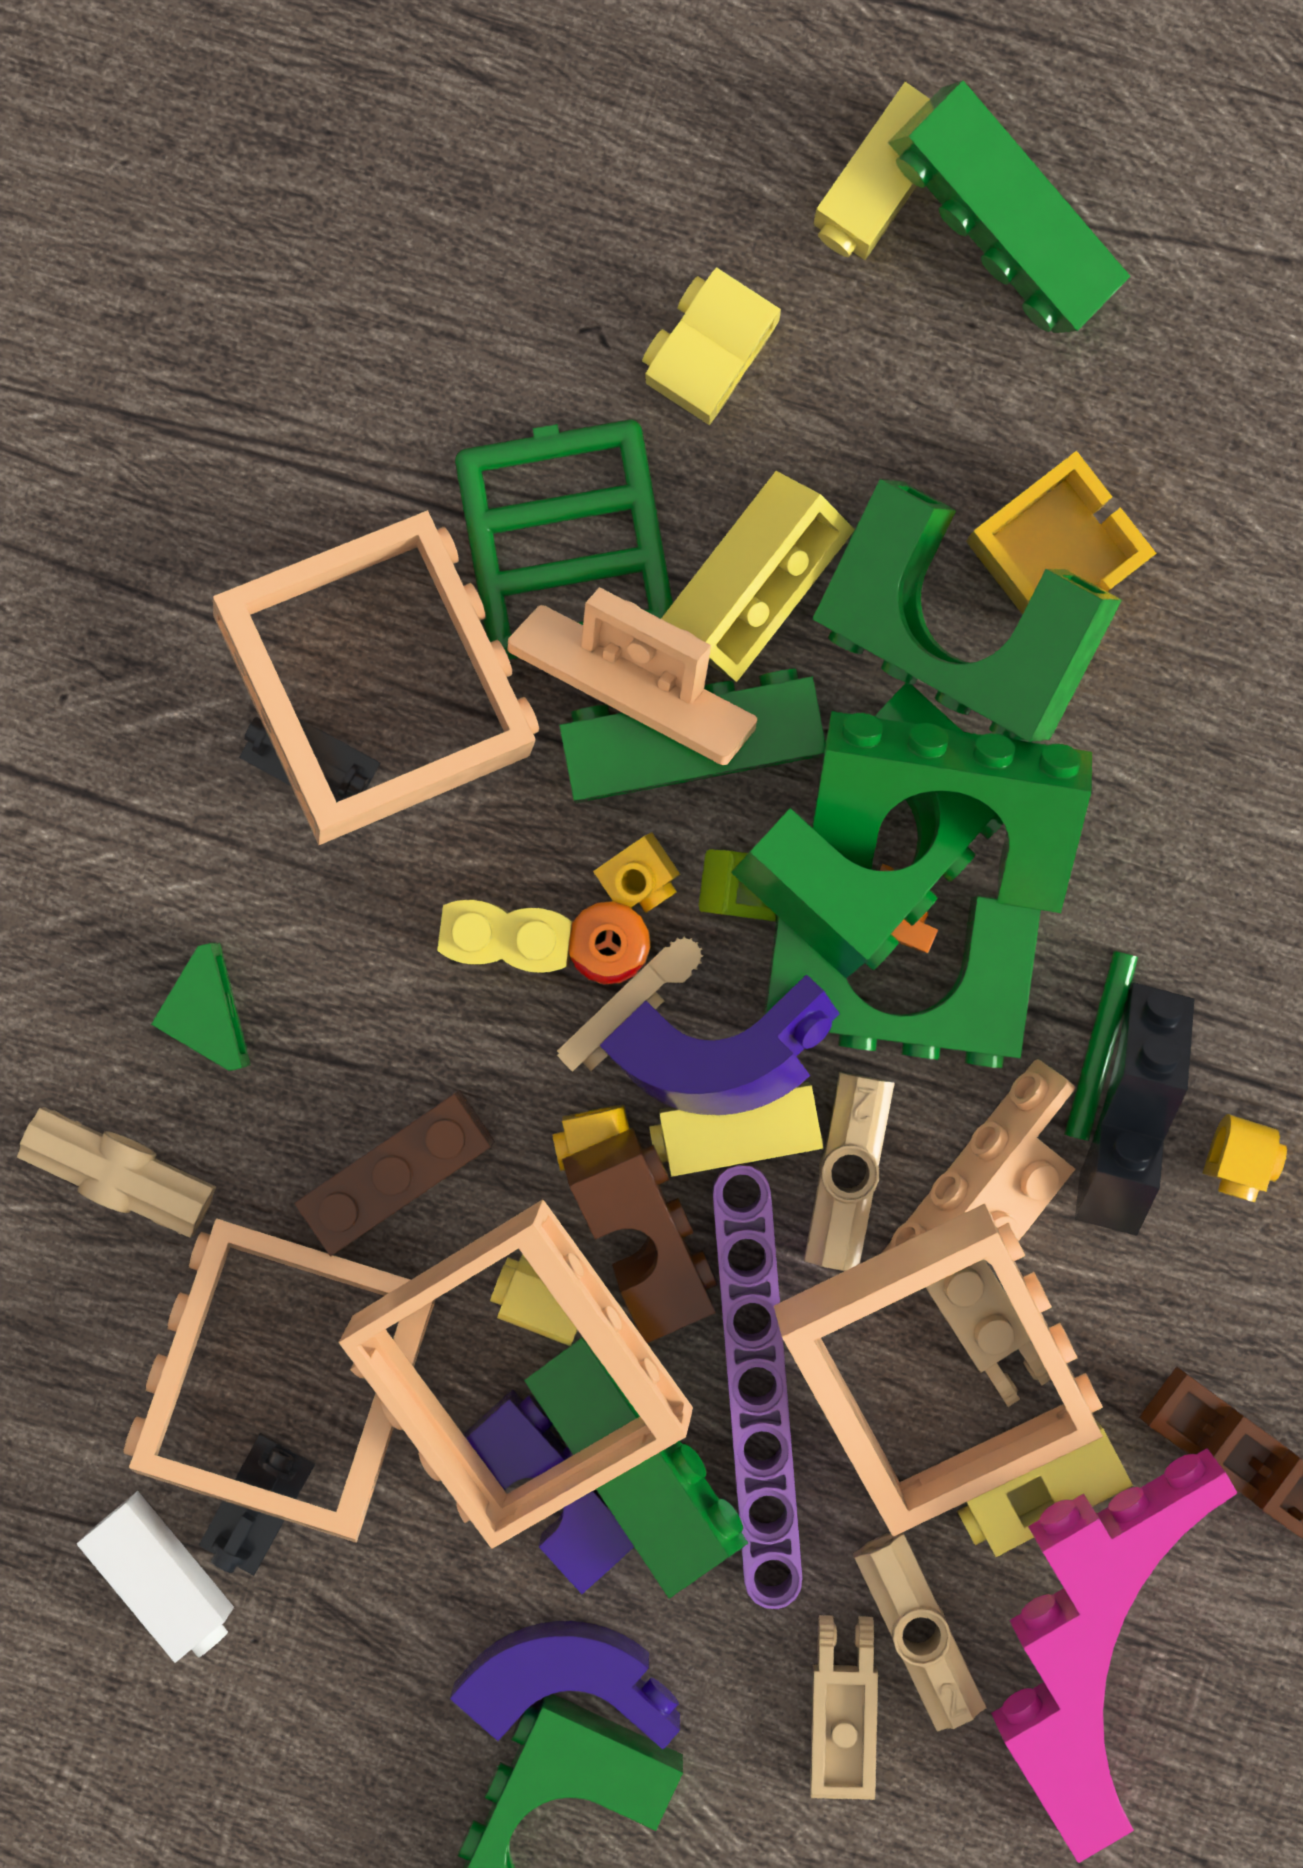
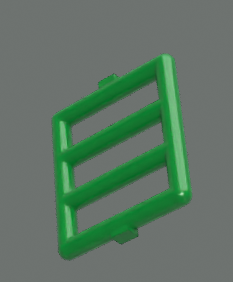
M628 419L559 432L558 424L533 428V437L466 448L457 453L455 466L477 590L485 610V619H483L485 633L490 642L500 641L509 660L518 659V657L507 650L508 639L512 634L504 596L642 572L648 609L645 611L661 619L673 604L643 430L637 421ZM620 447L626 480L625 485L489 509L483 471ZM631 510L637 547L500 571L493 534Z

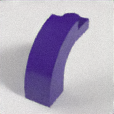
M806 974L757 1023L746 1031L730 1038L701 1040L689 1037L676 1030L645 1000L600 1044V1047L635 1084L663 1104L681 1111L700 1115L737 1114L772 1103L797 1088L810 1077V1074L796 1056L804 1048H812L820 1043L830 1031L832 1021L840 1013L825 991Z
M545 1622L508 1634L484 1650L454 1682L450 1700L497 1741L536 1701L548 1695L564 1691L586 1692L606 1700L662 1749L680 1731V1713L675 1709L679 1705L676 1697L658 1680L651 1677L645 1683L641 1679L643 1674L649 1669V1652L637 1642L619 1632L586 1622Z

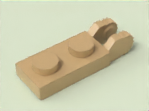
M685 936L682 939L677 937L675 942H670V947H664L557 1050L559 1053L557 1056L572 1072L582 1062L592 1071L608 1056L600 1047V1044L645 1000L656 1010L665 1001L656 992L664 983H684L692 975V970L698 969L697 966L702 964L700 960L703 957L701 955L702 948L698 947V942H693L692 938L686 939Z
M985 1259L925 1287L980 1373L986 1372L1008 1407L1020 1400L1017 1395L1018 1389L1009 1375L1003 1373L997 1362L1017 1349L1024 1358L1023 1364L1034 1380H1038L1041 1385L1051 1380L1009 1297Z
M819 1615L818 1665H813L810 1795L811 1798L875 1800L878 1670L876 1666H873L874 1620L871 1616H858V1623L855 1625L857 1666L833 1665L834 1646L837 1642V1626L834 1623L833 1616Z

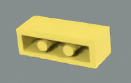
M775 471L661 619L679 629L692 633L695 637L710 644L708 664L737 682L855 529L821 494Z

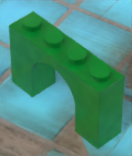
M879 479L812 620L830 629L831 632L828 639L839 647L856 654H863L864 649L883 659L881 669L892 677L913 685L919 679L938 690L934 697L935 700L945 707L964 715H969L971 710L988 718L992 721L989 727L992 733L1003 735L1009 739L1028 742L1050 740L1122 599L1068 570L1045 569L1018 625L1008 641L994 654L980 661L968 662L948 653L935 641L926 626L921 606V591L924 577L957 510L905 482Z
M905 683L875 715V717L912 724L931 723L944 729L962 731L918 689L909 683ZM931 791L911 796L905 800L914 815L917 827V848L913 861L909 867L900 870L875 871L861 867L846 859L790 808L731 873L847 979L864 963L871 970H875L899 944V941L891 934L903 920L913 926L938 899L930 889L940 877L943 876L948 882L953 881L976 856V853L968 847L976 836L980 833L988 840L1004 823L988 805L962 793Z
M831 711L812 828L849 861L871 870L881 823L893 807L903 800L920 793L931 791L962 793L980 800L993 809L1001 818L1007 830L999 862L997 903L1061 913L1092 792L1091 751L1074 749L1064 744L1046 745L1014 740L994 733L982 735L944 729L931 723L912 724L880 719L866 713L848 714Z
M971 897L963 959L955 983L938 1002L924 1010L910 1014L885 1013L866 1004L853 991L843 975L777 916L764 1015L807 974L825 991L840 1013L832 1021L829 1033L839 1034L838 1046L876 1051L877 1039L903 1043L901 1055L939 1060L941 1048L966 1051L964 1063L1003 1068L1004 1056L1021 1059L1041 910L999 904L997 899Z
M555 1694L543 1697L538 1708L530 1706L520 1716L511 1738L512 1741L520 1744L511 1766L502 1762L498 1764L484 1796L485 1799L493 1802L484 1824L473 1819L457 1856L466 1860L463 1868H515L510 1853V1838L517 1825L536 1807L562 1798H579L594 1802L656 1831L683 1774V1754L668 1747L662 1749L651 1739Z

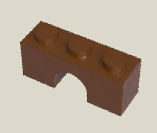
M459 1090L294 1204L331 1257L485 1152L495 1143V1140L461 1090Z
M633 1128L562 1159L569 1187L595 1240L620 1229H635L648 1235L645 1243L636 1253L612 1264L620 1293L639 1333L646 1343H650L715 1314L716 1312L708 1289L717 1286L718 1283L704 1251L701 1250L691 1254L684 1237L693 1234L694 1231L679 1198L667 1202L659 1186L669 1181V1177L654 1144L642 1149Z

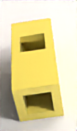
M904 82L816 209L813 225L821 230L818 237L829 248L844 257H849L853 252L866 260L917 187L905 177L897 166L896 159L899 155L888 143L930 100V98L907 82Z
M809 1082L801 1083L797 1088L770 1104L737 1114L700 1115L672 1107L660 1109L661 1124L649 1126L652 1145L654 1144L662 1163H669L671 1177L823 1149L813 1089Z
M1097 1422L1103 1437L967 1501L968 1505L957 1512L973 1543L977 1545L987 1540L995 1557H998L1034 1538L1028 1526L1038 1521L1041 1514L1052 1504L1061 1500H1073L1084 1493L1093 1507L1133 1486L1102 1426Z

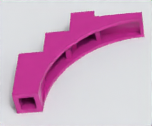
M1208 1449L1198 1454H1188L1174 1460L1168 1465L1164 1474L1140 1488L1133 1487L1120 1492L1110 1501L1107 1508L1098 1513L1094 1511L1083 1493L1073 1500H1061L1052 1504L1041 1514L1038 1521L1028 1526L1064 1588L1053 1595H1042L1031 1600L1022 1609L1021 1614L1009 1620L1025 1652L1044 1682L1033 1689L1026 1688L1015 1692L1006 1699L1002 1707L992 1712L991 1715L1004 1743L1078 1863L1134 1831L1120 1804L1107 1760L1103 1721L1106 1679L1113 1649L1124 1619L1139 1590L1159 1561L1203 1517L1237 1494L1228 1475Z

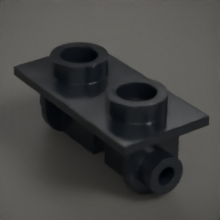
M255 717L245 733L244 739L248 742L239 758L291 786L261 719ZM298 718L336 803L367 790L381 763Z
M260 1433L235 1480L297 1499L315 1463ZM222 1501L199 1546L214 1554L211 1562L219 1569L233 1573L236 1567H239L254 1576L285 1520Z

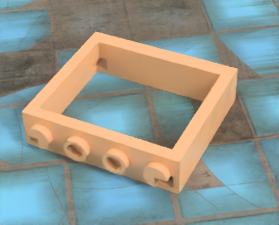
M428 510L213 596V616L318 845L529 757L536 741L533 734L539 732L538 722L530 703L525 697L517 699L509 684L507 677L512 675V668L505 649L499 640L489 641L480 620L485 619V610L477 590L472 583L463 586L453 565L459 562L453 539L445 527L436 529ZM418 547L504 732L336 803L250 615Z
M543 1199L354 1314L339 1341L341 1347L353 1361L350 1370L357 1377L367 1380L381 1399V1407L387 1420L396 1429L405 1431L419 1450V1458L425 1471L432 1479L442 1481L456 1500L457 1509L463 1522L466 1523L471 1520L491 1549L685 1438L693 1410L692 1405ZM519 1248L640 1417L507 1494L386 1329Z
M985 1203L774 1305L781 1336L893 1537L1103 1437L1092 1414L1103 1408L1088 1375L1084 1373L1076 1378L1074 1377L1067 1363L1078 1357L1061 1323L1048 1327L1041 1312L1052 1306L1035 1272L1024 1277L1022 1276L1015 1260L1024 1257L1025 1253L1009 1222L997 1228ZM988 1257L1064 1404L900 1482L821 1337Z
M216 1218L211 1234L200 1232L193 1248L189 1268L197 1270V1274L190 1294L180 1292L173 1305L167 1329L175 1331L176 1334L168 1357L158 1354L152 1365L146 1384V1391L154 1393V1397L147 1417L145 1419L136 1416L128 1433L124 1454L133 1456L129 1468L137 1474L357 1543L394 1427L387 1420L382 1410L381 1399L376 1393L336 1512L158 1456L230 1247L383 1296L407 1283L410 1279L334 1255L330 1257L328 1253ZM436 1299L403 1318L398 1323L393 1340L413 1367L415 1366Z

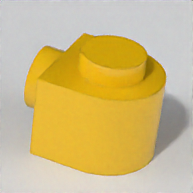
M653 832L643 836L593 871L614 902L627 905L630 908L639 903L645 913L677 893L671 881L681 875Z
M625 1105L609 1106L562 1116L564 1132L552 1134L560 1171H565L562 1159L630 1129Z
M1226 1114L1216 1129L1202 1174L1221 1179L1218 1192L1255 1203L1258 1191L1266 1192L1269 1181L1275 1182L1279 1178L1285 1164L1287 1147L1279 1143L1280 1135L1277 1129Z

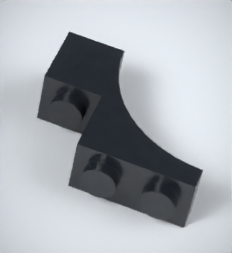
M1133 982L1124 1009L1120 1040L1105 1102L1092 1143L1080 1171L1075 1220L1135 1236L1138 1235L1160 1189L1164 1139L1188 1091L1195 998Z

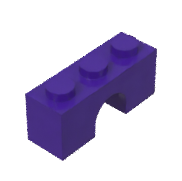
M513 1389L463 1434L504 1490L520 1479L535 1478L573 1456L568 1446L565 1447L549 1430L553 1424L539 1402L532 1395H528L522 1400ZM596 1489L565 1506L559 1518L541 1533L539 1548L581 1594L588 1590L634 1548L630 1539Z

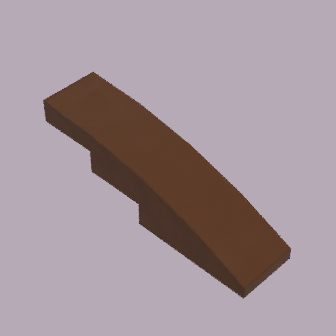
M1176 1366L1139 1418L1187 1454H1198L1208 1449L1224 1469L1238 1492L1303 1539V1458Z

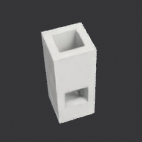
M139 1491L135 1492L88 1531L77 1543L78 1547L174 1663L190 1650L198 1658L201 1657L228 1633L222 1624L226 1621L234 1606Z

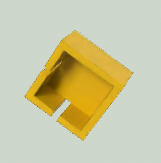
M1077 451L977 527L966 540V543L1022 615L1045 569L1068 570L1108 592L1157 554L1121 507L1112 513L1102 524L1094 517L1093 514L1100 510L1112 498V495Z

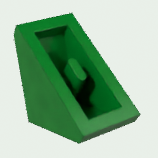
M208 943L197 946L151 1025L228 1071L250 1066L251 1063L221 944Z

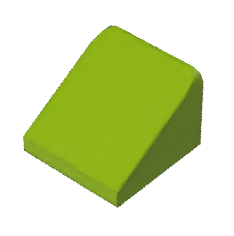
M714 849L706 851L698 905L701 912L775 921L776 914L731 873L748 853Z

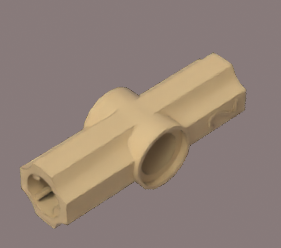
M839 1072L825 1150L819 1163V1181L803 1259L804 1262L846 1271L860 1264L873 1193L879 1182V1162L894 1082ZM845 1155L861 1157L866 1165V1174L863 1181L853 1188H842L837 1186L832 1180L831 1170L834 1163Z
M46 1107L39 1108L35 1117L29 1123L20 1142V1149L17 1158L79 1186L77 1191L81 1195L102 1206L123 1213L136 1212L161 1226L178 1232V1234H183L189 1238L195 1235L198 1227L204 1220L216 1186L156 1159V1153L153 1150L132 1139L109 1131H104L102 1134Z
M904 1532L894 1537L891 1533H886L867 1542L862 1548L853 1553V1557L891 1634L895 1649L902 1658L936 1731L949 1728L955 1729L974 1720L976 1715L987 1708L952 1635L943 1610L938 1605ZM915 1618H929L936 1623L934 1634L925 1642L914 1643L903 1637V1630L907 1623Z

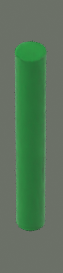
M1113 951L1064 1135L1085 1141L1090 1139L1137 965L1138 957Z

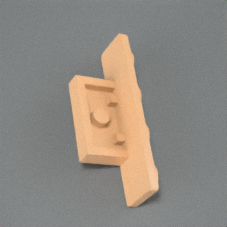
M600 587L585 603L583 625L547 606L540 605L508 639L507 650L509 653L720 765L728 764L756 730L757 717L704 689L711 649L710 644Z
M1041 1060L1033 1061L1025 1073L1015 1080L1009 1093L986 1122L977 1128L972 1135L971 1141L948 1170L935 1181L929 1194L906 1223L896 1230L891 1242L883 1252L984 1203L997 1228L1009 1222L1019 1241L1076 1170L1037 1138L1073 1093L1075 1086ZM985 1258V1260L991 1264L989 1258Z

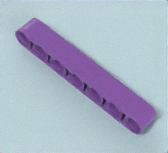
M748 1162L722 1167L713 1180L712 1195L738 1515L743 1524L742 1534L749 1543L741 1548L744 1583L748 1595L756 1604L764 1608L779 1609L788 1606L797 1598L802 1586V1567L784 1346L774 1305L780 1303L771 1190L766 1175L753 1163ZM740 1174L752 1177L760 1187L756 1201L744 1208H737L728 1204L723 1197V1188L726 1182L733 1176ZM753 1239L764 1248V1259L755 1269L742 1271L733 1267L729 1262V1250L739 1240ZM748 1303H756L765 1307L770 1313L767 1326L755 1334H746L738 1330L733 1320L736 1311L741 1306ZM760 1367L770 1371L775 1377L771 1391L760 1397H751L743 1393L739 1388V1380L748 1369ZM760 1431L769 1432L780 1441L776 1454L766 1460H755L744 1450V1444L752 1434ZM767 1495L780 1499L785 1505L782 1516L775 1522L760 1523L749 1513L751 1505L759 1497ZM779 1560L788 1566L790 1574L780 1585L773 1587L765 1586L755 1577L758 1566L765 1561Z

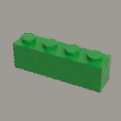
M964 80L942 87L888 141L889 145L899 155L896 163L905 177L914 185L920 188L926 186L942 204L939 208L942 219L959 235L964 237L970 236L984 253L981 256V262L987 271L1001 283L1006 285L1010 283L1025 300L1022 304L1025 314L1040 329L1046 332L1052 331L1053 333L1078 331L1131 277Z
M786 669L760 675V687L735 691L734 681H723L704 686L705 690L757 717L756 730L726 765L714 762L624 713L610 715L608 705H598L571 711L572 722L560 724L559 726L574 802L577 804L823 757L826 743L813 676L798 679L796 669Z
M583 1337L524 1380L573 1455L640 1417ZM680 1441L596 1489L669 1599L749 1544L742 1534L743 1524L736 1510L729 1502L717 1497L705 1479L706 1468L701 1458L689 1445H682Z

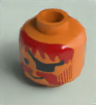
M614 901L598 902L582 910L572 922L568 955L576 970L588 980L604 985L622 983L635 976L646 963L651 948L649 930L643 918L629 906ZM606 930L605 941L596 945L597 936ZM613 931L621 939L620 947L612 942ZM609 947L616 954L606 956L599 951Z

